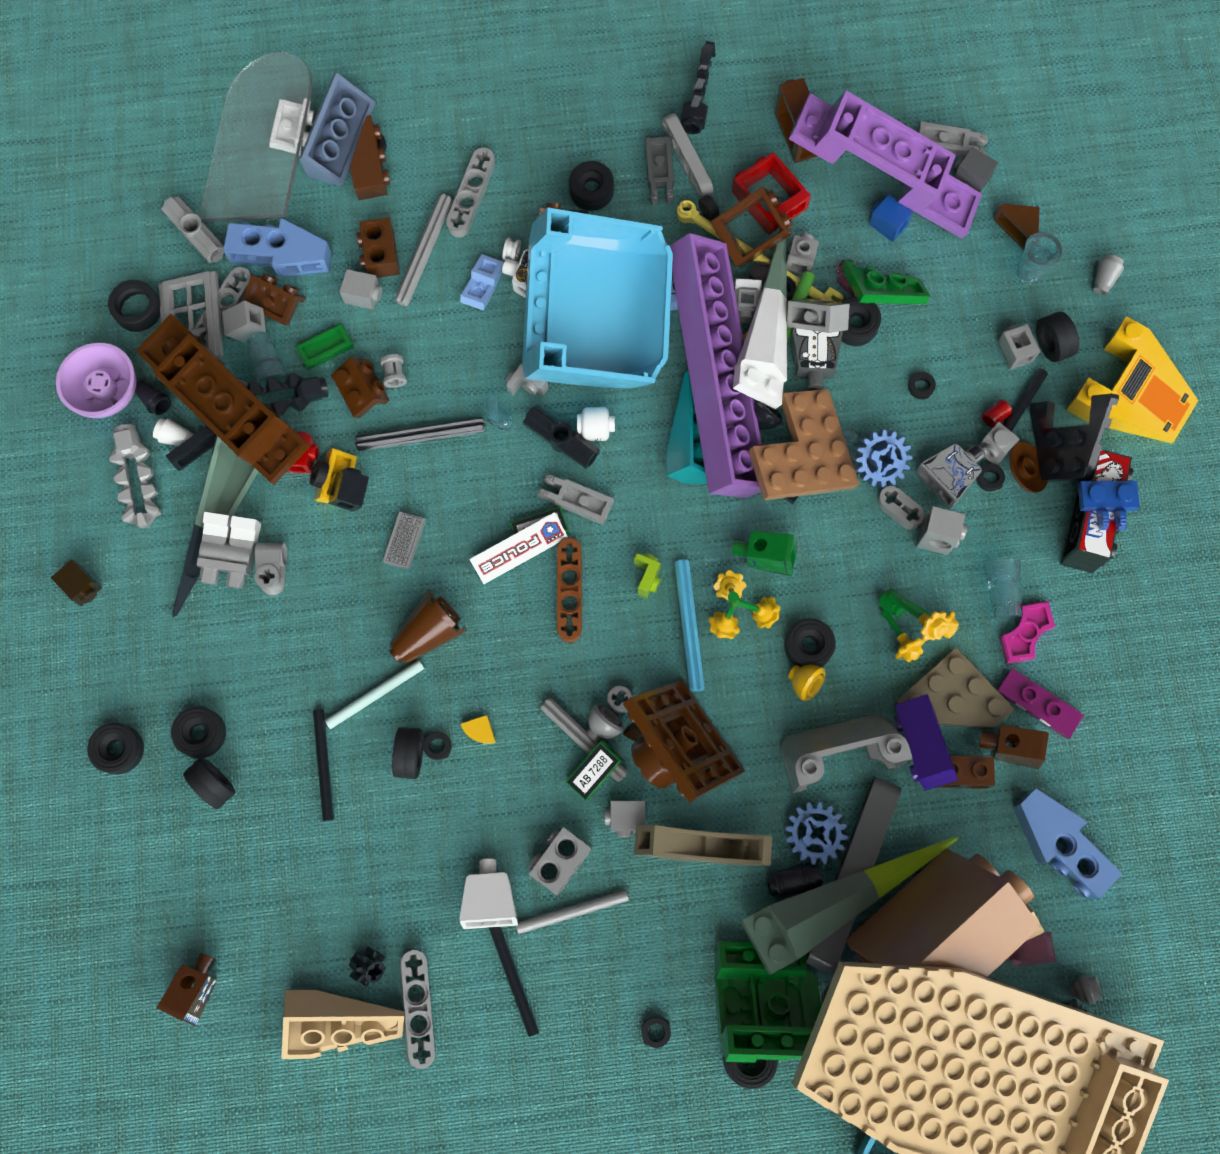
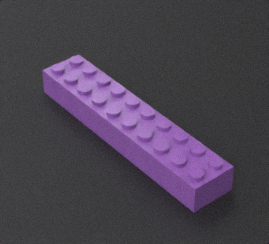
M689 233L671 244L670 248L673 253L672 273L709 494L748 498L761 492L749 450L753 446H761L762 444L758 421L754 412V398L733 389L735 365L744 341L727 244Z

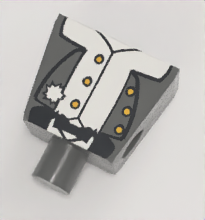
M793 328L790 346L795 375L798 378H808L809 390H822L824 388V379L833 378L843 331L825 333Z

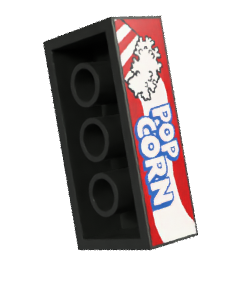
M1101 450L1092 479L1079 480V483L1081 481H1130L1133 475V468L1130 467L1132 457ZM1078 488L1060 565L1094 573L1101 566L1103 567L1107 561L1114 558L1117 550V544L1114 543L1115 535L1120 530H1117L1115 527L1114 511H1109V526L1107 530H1100L1098 528L1096 511H1080Z

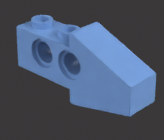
M280 219L279 228L268 224L256 226L246 222L228 224L223 251L230 263L271 266L279 277L324 273L330 270L332 252L327 241L284 219Z
M1038 789L1028 791L1013 806L1039 865L1045 864L1051 860L1053 862L1051 864L1053 869L1061 876H1067L1074 883L1073 888L1082 897H1088L1089 899L1100 898L1122 875L1079 831L1087 822ZM1058 838L1062 839L1066 844V851L1064 853L1059 852L1056 848ZM1080 859L1088 867L1085 875L1081 874L1077 867Z

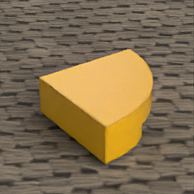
M487 715L461 724L466 735L474 741L483 744L496 743Z

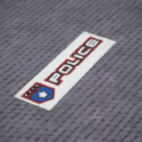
M554 512L476 555L470 561L483 584L558 544L568 538Z

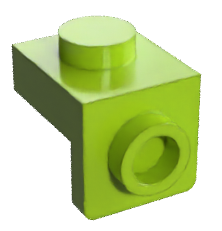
M636 553L634 565L646 570L638 587V595L648 599L651 592L656 593L661 582V578L658 577L661 563L657 562L658 559L650 554L643 553V555Z

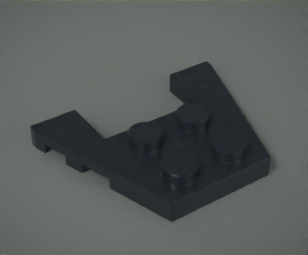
M1112 393L1093 395L1091 397L1090 421L1088 425L1053 428L1054 402L1030 403L1029 408L1042 480L1051 482L1092 479L1103 447L1100 441L1104 429H1109L1112 419L1108 417L1112 406H1117L1119 395Z

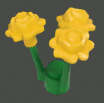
M894 589L887 590L878 601V605L883 609L880 615L888 621L898 636L897 640L900 643V647L895 655L896 659H905L907 662L916 660L924 652L922 645L925 641L929 639L933 641L935 639L940 640L942 636L950 639L958 629L959 622L955 619L954 611L947 615L944 611L939 613L935 611L931 614L907 600L903 595L898 594ZM906 610L918 618L919 623L923 625L920 631L923 635L922 639H910L906 633L901 631L892 616L899 617Z

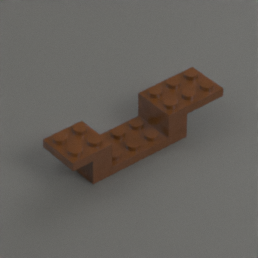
M170 314L136 350L154 369L152 373L238 457L256 468L271 484L275 485L309 449L310 445L276 412L262 403L174 315Z

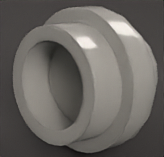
M1088 974L1079 976L1078 981L1074 982L1073 988L1069 990L1071 996L1080 999L1083 1003L1093 1005L1096 1004V1001L1102 1000V993L1096 976L1089 977Z

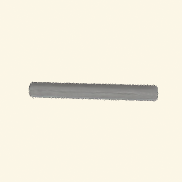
M440 194L396 294L395 300L399 305L407 307L411 301L451 207L452 200L448 195Z

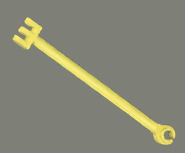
M689 200L680 202L676 210V216L680 222L692 223L693 225L695 223L720 239L712 227L711 221L700 215L693 202ZM683 208H689L691 210L684 211ZM736 238L745 254L753 250L752 247ZM761 254L753 261L770 265L771 259ZM787 270V276L795 282L797 288L801 278ZM811 286L808 293L809 297L817 300L842 302L844 300V296L831 287L824 294Z

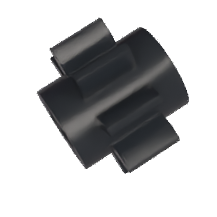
M367 946L365 951L355 952L349 963L350 968L353 970L350 977L365 987L369 985V982H378L386 969L382 963L385 956Z

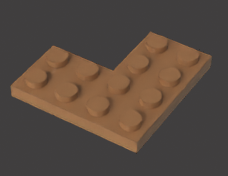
M829 389L784 393L782 408L793 442L753 446L749 450L763 500L849 490L859 486L860 484Z

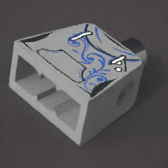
M954 444L921 463L916 474L951 509L982 472L977 462L984 457V454L976 445H972L968 450L964 451L958 444Z

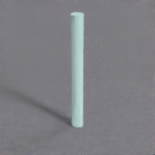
M417 660L325 719L326 724L330 729L337 726L424 670L423 665Z

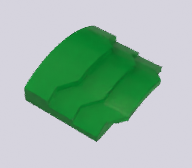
M718 941L715 949V996L719 1036L725 1062L755 1063L757 1059H801L821 1009L818 978L807 968L805 955L769 975L752 942Z

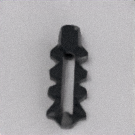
M706 41L701 49V65L697 70L698 79L693 89V100L684 102L681 125L685 132L689 134H699L701 130L705 129L708 105L702 103V101L705 99V86L708 84L709 68L712 65L710 59L716 56L714 42Z
M295 373L289 374L286 385L273 377L267 380L265 387H261L258 382L254 381L249 382L247 386L254 395H264L294 388L295 398L265 404L278 415H283L289 405L296 411L302 412L309 403L328 397V387L324 377L318 378L316 376L304 379Z

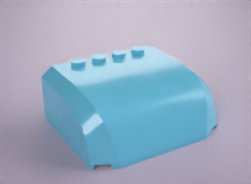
M547 208L533 222L528 249L522 360L524 379L604 388H631L655 383V378L668 359L673 261L671 248L666 244L661 232L663 230L662 226L554 208Z

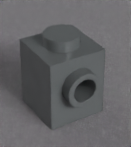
M972 147L967 155L962 154L955 164L954 168L957 169L955 178L981 193L993 176L999 162Z

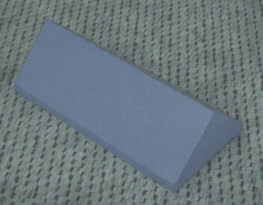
M337 72L333 74L299 159L308 178L342 186L350 168L365 118L371 115L376 102Z

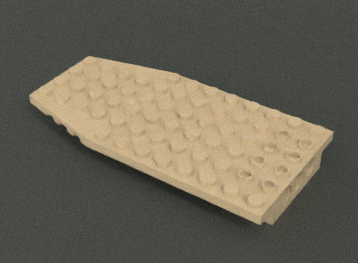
M839 962L792 1084L800 1092L825 1108L832 1110L848 1123L857 1126L873 1139H877L887 1148L899 1154H1141L1169 1079L1154 1070L1164 1040L1155 1035L960 968Z

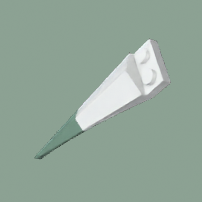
M787 238L774 246L759 302L735 365L733 389L774 409L782 405L783 384L787 381Z

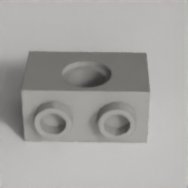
M809 298L788 301L787 327L825 333L848 330L850 304Z
M933 506L921 523L916 547L948 555L953 548L958 547L960 540H964L968 527L967 524H964L966 514Z

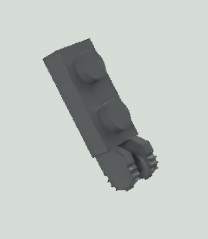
M671 137L646 138L648 187L651 189V205H657V187H666L665 198L667 204H673L672 186H674Z

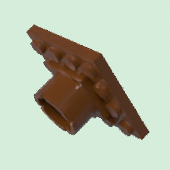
M683 680L633 696L623 703L628 717L638 726L643 734L631 746L633 761L637 768L641 769L640 773L652 785L662 789L676 783L679 793L690 803L745 772Z

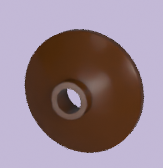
M1026 442L1015 444L1009 453L1010 469L1015 480L1023 489L1030 493L1041 492L1045 489L1048 481H1044L1041 478L1037 449Z

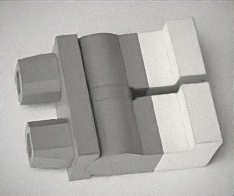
M204 512V529L196 565L201 568L200 582L217 585L219 571L227 572L226 586L242 589L246 575L251 576V567L254 561L255 546L258 543L261 523L256 519L236 516L231 518L229 515Z

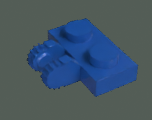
M1081 481L1078 484L1080 511H1096L1097 525L1100 530H1107L1109 526V511H1114L1116 529L1125 530L1127 526L1126 511H1136L1140 508L1137 481Z

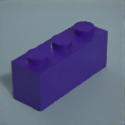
M928 694L896 704L895 707L898 715L893 718L898 732H904L909 744L914 763L909 768L914 782L920 781L926 791L957 781L958 778Z

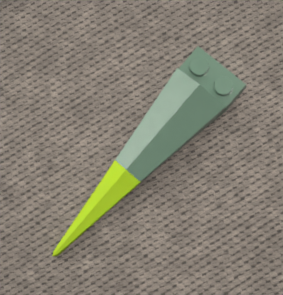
M952 837L769 905L740 921L768 974L771 975L800 959L956 842L958 837Z

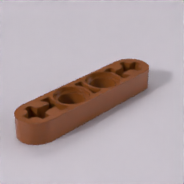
M573 538L562 540L557 548V631L560 639L566 643L576 642L582 634V550L580 543ZM567 546H572L573 550L577 551L572 553V564H567V554L562 552L567 550ZM566 571H574L577 574V580L572 584H567L563 582L562 575ZM566 597H574L577 600V606L573 610L563 608L562 601ZM562 615L568 617L578 615V618L572 617L573 628L577 629V631L572 632V636H567V633L562 631V629L567 628V617L561 618Z

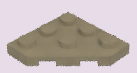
M957 648L895 702V704H899L928 694L939 725L981 727L982 729H994L1015 710Z

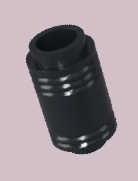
M811 863L771 872V878L767 879L769 893L771 896H776L778 901L822 886L819 868L816 864L811 865Z

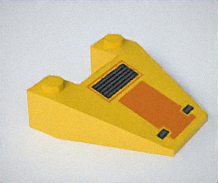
M1126 316L1104 348L1105 351L1127 363L1114 386L1110 390L1088 378L1076 393L1067 411L1089 423L1091 397L1101 394L1119 395L1117 406H1112L1108 417L1112 419L1109 426L1110 429L1173 443L1197 404L1198 399L1151 330Z

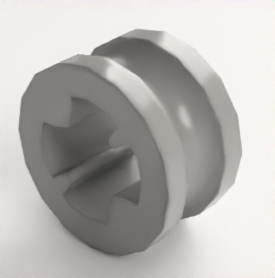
M616 686L608 693V705L615 712L621 713L627 710L623 705L624 702L620 706L615 705V700H612L613 695L618 696L621 692L625 694V699L632 697L629 689L624 686Z

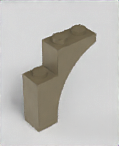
M637 825L634 855L730 866H771L772 836L706 832L658 825Z

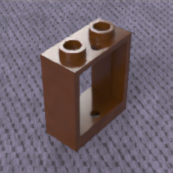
M804 78L791 79L779 85L775 108L776 119L794 163L818 157L789 140L804 101L810 94Z
M761 187L710 222L721 242L727 244L728 254L736 267L742 268L793 234L790 229L793 224L786 212L781 214L777 205L780 202L773 190L768 192L767 189ZM764 200L782 231L745 254L729 228L728 223Z

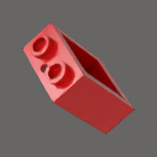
M774 152L767 157H760L752 167L747 170H741L733 179L732 193L739 201H742L751 195L747 190L749 187L768 174H771L791 197L778 206L781 214L786 212L790 220L808 209L811 198L810 193ZM759 203L748 210L768 235L779 229V225L772 213H767Z

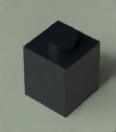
M346 468L336 473L328 504L352 512L361 508L369 477L361 475V471L354 468Z

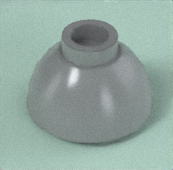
M600 704L592 707L588 717L589 729L587 734L593 740L600 742L602 739L614 738L624 731L623 722L612 710Z

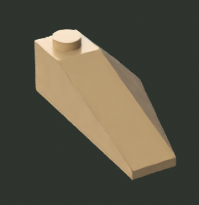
M285 990L281 1059H312L320 1057L322 1051L337 1048L338 1052L348 1050V1045L359 1042L370 1045L400 1038L403 1035L404 1011L318 990Z

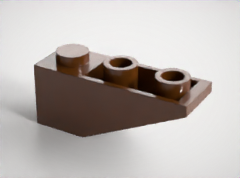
M371 115L365 118L350 165L354 190L358 200L388 195L386 186L391 185L388 170H383L382 163L386 162L384 149L378 145V140L382 139L379 124L374 125Z

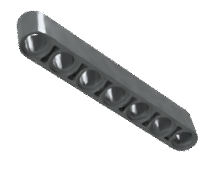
M877 777L873 778L834 881L874 867L899 800L901 787ZM855 917L810 950L806 956V963L834 974Z

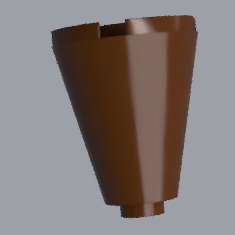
M432 589L426 592L390 642L392 648L389 651L398 662L404 661L409 663L467 631L465 625L460 628L457 622L461 618L441 596L438 599L432 596L435 593Z

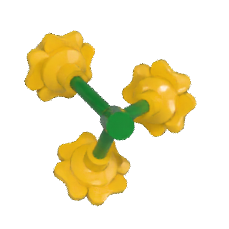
M730 569L725 574L719 573L717 581L713 584L714 590H717L716 596L718 598H725L730 602V606L727 612H715L713 617H709L710 632L720 639H733L735 634L740 632L738 619L733 617L734 609L739 606L753 611L752 619L756 621L758 628H763L764 626L768 629L771 628L772 624L779 619L781 608L776 604L775 598L762 597L760 603L755 605L742 601L740 598L746 583L742 581L743 575L741 573H734Z

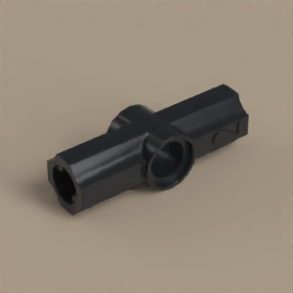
M538 405L532 407L526 414L523 425L550 443L555 451L564 453L585 469L594 463L600 450L574 432L568 423L557 420ZM560 433L568 436L562 441L555 439V436Z

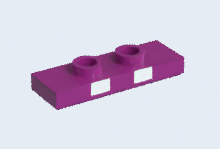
M1014 669L1009 670L997 689L1006 700L1066 739L1071 738L1084 717V714Z

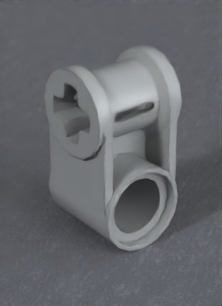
M285 542L257 543L255 546V582L267 595H278L284 589L287 564V547Z

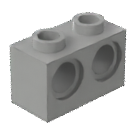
M564 827L560 832L555 830L546 842L549 846L543 855L538 853L529 865V868L532 869L529 875L556 896L561 893L592 850ZM564 841H571L575 845V850L570 856H562L559 853V846ZM547 864H554L558 870L557 876L552 880H546L542 876V869Z

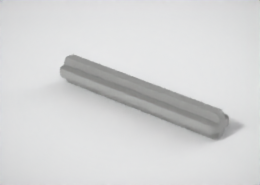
M552 698L547 699L542 704V711L588 755L599 744ZM619 764L610 776L616 782H620L626 777L628 772Z

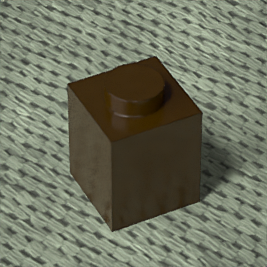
M72 559L51 577L61 590L80 606L91 602L97 596V592L102 589L92 576Z

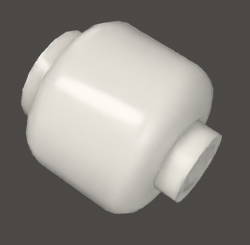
M585 407L582 410V414H577L578 434L582 435L587 441H606L609 438L610 432H615V416H609V410L606 407Z

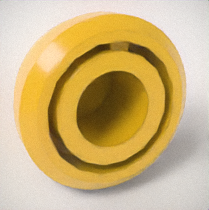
M795 665L789 672L788 678L792 680V688L797 697L802 701H807L818 693L824 683L826 674L825 669L817 665H804L802 667Z

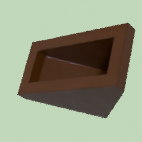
M1002 204L993 220L1027 254L1032 252L1039 239L1040 207Z

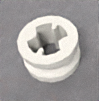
M509 237L506 239L503 248V260L508 258L518 261L521 240L517 239L513 242Z

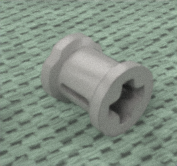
M390 354L380 359L381 366L384 367L385 372L384 386L396 388L407 383L406 376L403 375L402 371L403 356Z

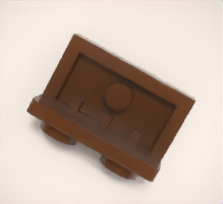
M351 356L331 374V377L353 417L361 418L375 404H386L390 399L386 394L385 386L377 378L372 363L367 359Z

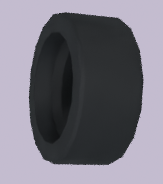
M141 280L122 282L109 295L108 308L110 314L122 328L128 331L141 332L156 324L161 316V304L158 295L149 284ZM140 294L146 295L149 298L148 307L139 316L133 318L124 317L121 313L122 305L131 296Z

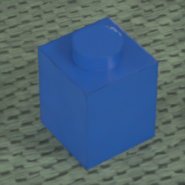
M888 195L883 201H877L870 211L872 217L869 225L894 242L909 225L913 211L900 204L891 195Z

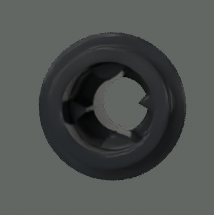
M139 380L136 383L135 393L149 413L162 415L168 411L171 406V400L166 392L145 380Z

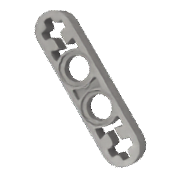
M675 113L662 117L661 122L667 137H671V146L699 198L705 195H713L714 190L711 180Z
M482 147L474 151L446 221L448 231L454 237H464L470 231L494 171V153L488 148ZM488 158V161H484L482 170H480V161ZM474 177L482 179V183L478 186H471L469 181ZM470 198L474 201L472 206L466 208L460 205L463 199ZM460 214H462L463 225H459L458 228H455L454 224H458L460 220Z
M237 267L233 269L219 288L222 334L224 332L222 312L242 302L252 275L246 268ZM243 277H245V282L240 281L239 283H237V278L242 279ZM233 296L234 302L231 305H222L224 297ZM206 310L194 329L207 326ZM193 333L199 340L202 341L204 339L206 341L204 345L208 347L207 333Z
M410 950L405 952L399 960L402 1008L405 1015L406 1056L411 1066L424 1069L430 1066L435 1058L428 968L425 955L418 950ZM410 955H414L415 960H420V966L415 968L416 976L422 974V981L412 980L406 983V976L412 977L411 967L405 966V961L410 960ZM412 985H419L423 989V997L419 1002H412L408 998L407 993ZM416 1015H421L426 1020L425 1029L419 1033L413 1032L410 1027V1021ZM427 1035L428 1041H422V1049L428 1051V1056L424 1057L423 1063L420 1064L419 1059L413 1058V1053L418 1052V1042L411 1044V1037L421 1038Z

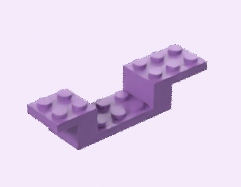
M847 90L833 106L811 93L806 97L789 140L831 164L848 150L905 183L898 200L900 204L961 239L968 234L982 193L949 175L956 156L954 153Z

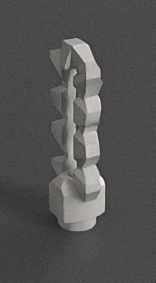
M119 425L114 428L113 440L115 449L109 459L113 464L121 466L113 478L115 483L124 486V489L117 496L119 502L127 504L122 515V521L133 523L139 528L149 527L154 519L162 514L161 509L152 501L158 494L155 486L148 483L153 477V469L143 463L150 456V450L141 444L135 425ZM126 458H135L137 461V470L147 513H136V504L133 499Z

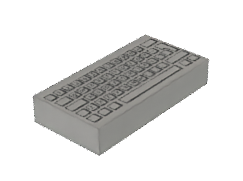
M399 512L383 558L384 564L410 570L426 522L425 518Z

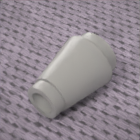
M1108 254L1099 260L1093 288L1095 293L1108 295L1124 270V261L1120 257Z

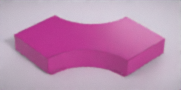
M1049 601L1019 607L1020 619L1014 631L999 638L1005 664L1035 659V645L1038 638L1045 631L1055 628Z

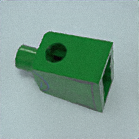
M751 531L749 541L734 540L732 554L746 557L750 568L792 576L797 553L794 535Z

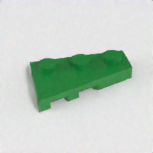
M847 260L844 261L841 267L859 303L927 304L931 297L921 279L891 272L889 275L881 274L876 271L875 267L866 266L865 269L853 267L854 262Z

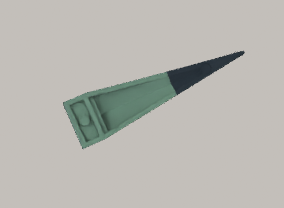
M217 435L172 613L173 618L178 615L200 575L201 568L196 565L204 529V512L229 515L232 518L258 473L256 468L238 457Z

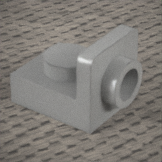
M520 364L517 370H512L506 380L508 392L513 396L521 385L528 393L532 395L537 393L542 397L549 390L547 381L524 379L522 364Z

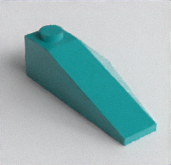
M689 371L684 373L666 450V476L684 484H707Z

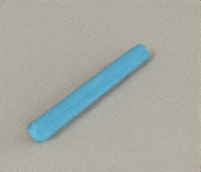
M680 559L675 561V572L690 692H700L704 690V679L689 560Z

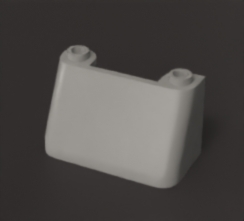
M870 715L792 734L784 739L780 752L791 793L793 794L805 791L807 789L806 785L813 784L821 779L824 774L822 757L865 747L868 759L881 761L887 771L899 768L913 759L909 744L884 717Z

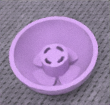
M91 343L77 348L64 359L57 372L56 389L63 404L76 414L88 418H105L115 415L129 404L136 389V372L131 360L120 348L107 343Z

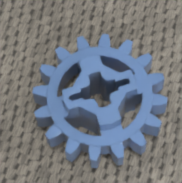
M881 428L877 435L876 432L869 431V439L860 438L863 443L862 447L855 446L854 449L859 452V456L852 457V460L859 462V465L854 469L857 472H862L860 478L864 481L868 480V484L875 486L878 482V485L882 488H885L886 482L895 485L896 477L904 479L902 470H910V467L906 465V461L911 460L912 456L907 455L906 451L911 447L910 445L902 444L905 438L900 435L896 437L897 432L890 430L887 433L885 429ZM877 442H879V444H878L877 446L871 448L874 444H876ZM880 455L886 456L884 461L879 460ZM867 458H868V461H869V463H870L869 468H868V465H867Z
M810 802L806 803V811L798 807L795 810L798 817L789 816L788 820L793 825L785 827L784 830L787 833H791V837L785 840L786 843H793L794 845L790 851L791 854L797 851L800 852L799 861L802 862L808 857L811 865H815L817 859L820 860L822 865L827 864L826 856L835 860L837 855L834 851L842 852L845 849L840 844V841L848 839V836L841 834V830L845 829L847 825L838 823L842 815L837 814L833 816L831 814L832 806L823 810L822 802H818L815 809H813ZM810 815H820L826 818V820L823 822L816 821ZM799 823H801L803 828V836L800 840L797 836ZM811 827L814 830L819 828L822 831L819 835L820 839H812L810 837V834L813 832ZM832 828L834 829L833 843L829 840V832ZM808 846L818 847V849L822 851V853H813L806 850L805 848Z

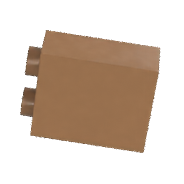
M946 848L850 935L845 942L861 963L960 968L987 978L1041 926L1026 907L1034 898V895L1019 876L1010 870H1006L1000 876L996 869L980 854L976 853L967 860Z

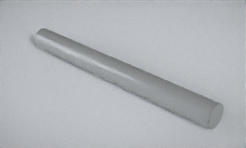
M626 890L520 921L516 925L518 934L629 901Z

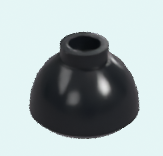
M754 399V412L757 417L759 432L761 430L773 429L783 422L782 416L776 409Z

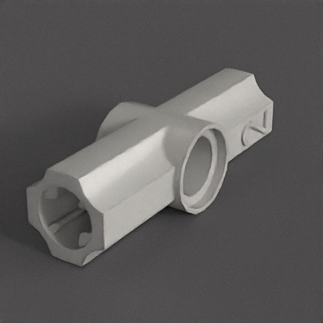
M179 196L170 197L164 201V205L161 208L162 212L180 230L188 243L193 245L209 264L212 262L217 263L224 255V246L203 224L200 217L194 214Z

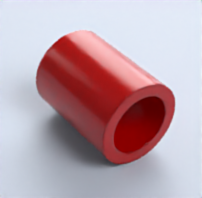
M1000 399L982 414V419L987 426L994 428L998 422L1001 423L1012 414V408L1005 400Z

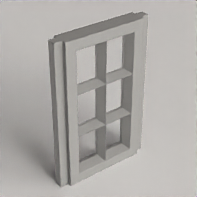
M207 271L163 281L159 284L161 323L170 314L175 316L177 313L188 311L189 330L192 333L207 332L208 348L219 359L224 357L217 272ZM204 284L205 302L192 305L191 286ZM186 288L187 306L174 309L173 290ZM206 307L207 326L194 329L193 310Z

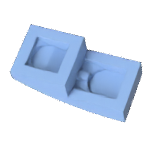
M481 254L471 270L470 281L460 295V302L484 311L502 275L504 262Z

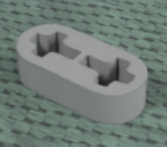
M895 486L885 487L878 496L877 503L880 509L903 528L908 530L916 529L924 520L925 513L922 507ZM894 495L896 497L894 502L887 504L885 502L887 497ZM915 512L916 520L908 521L906 519L907 515Z

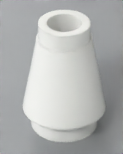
M160 418L153 431V438L158 439L159 443L174 446L181 445L194 435V433H191L169 418L166 420Z

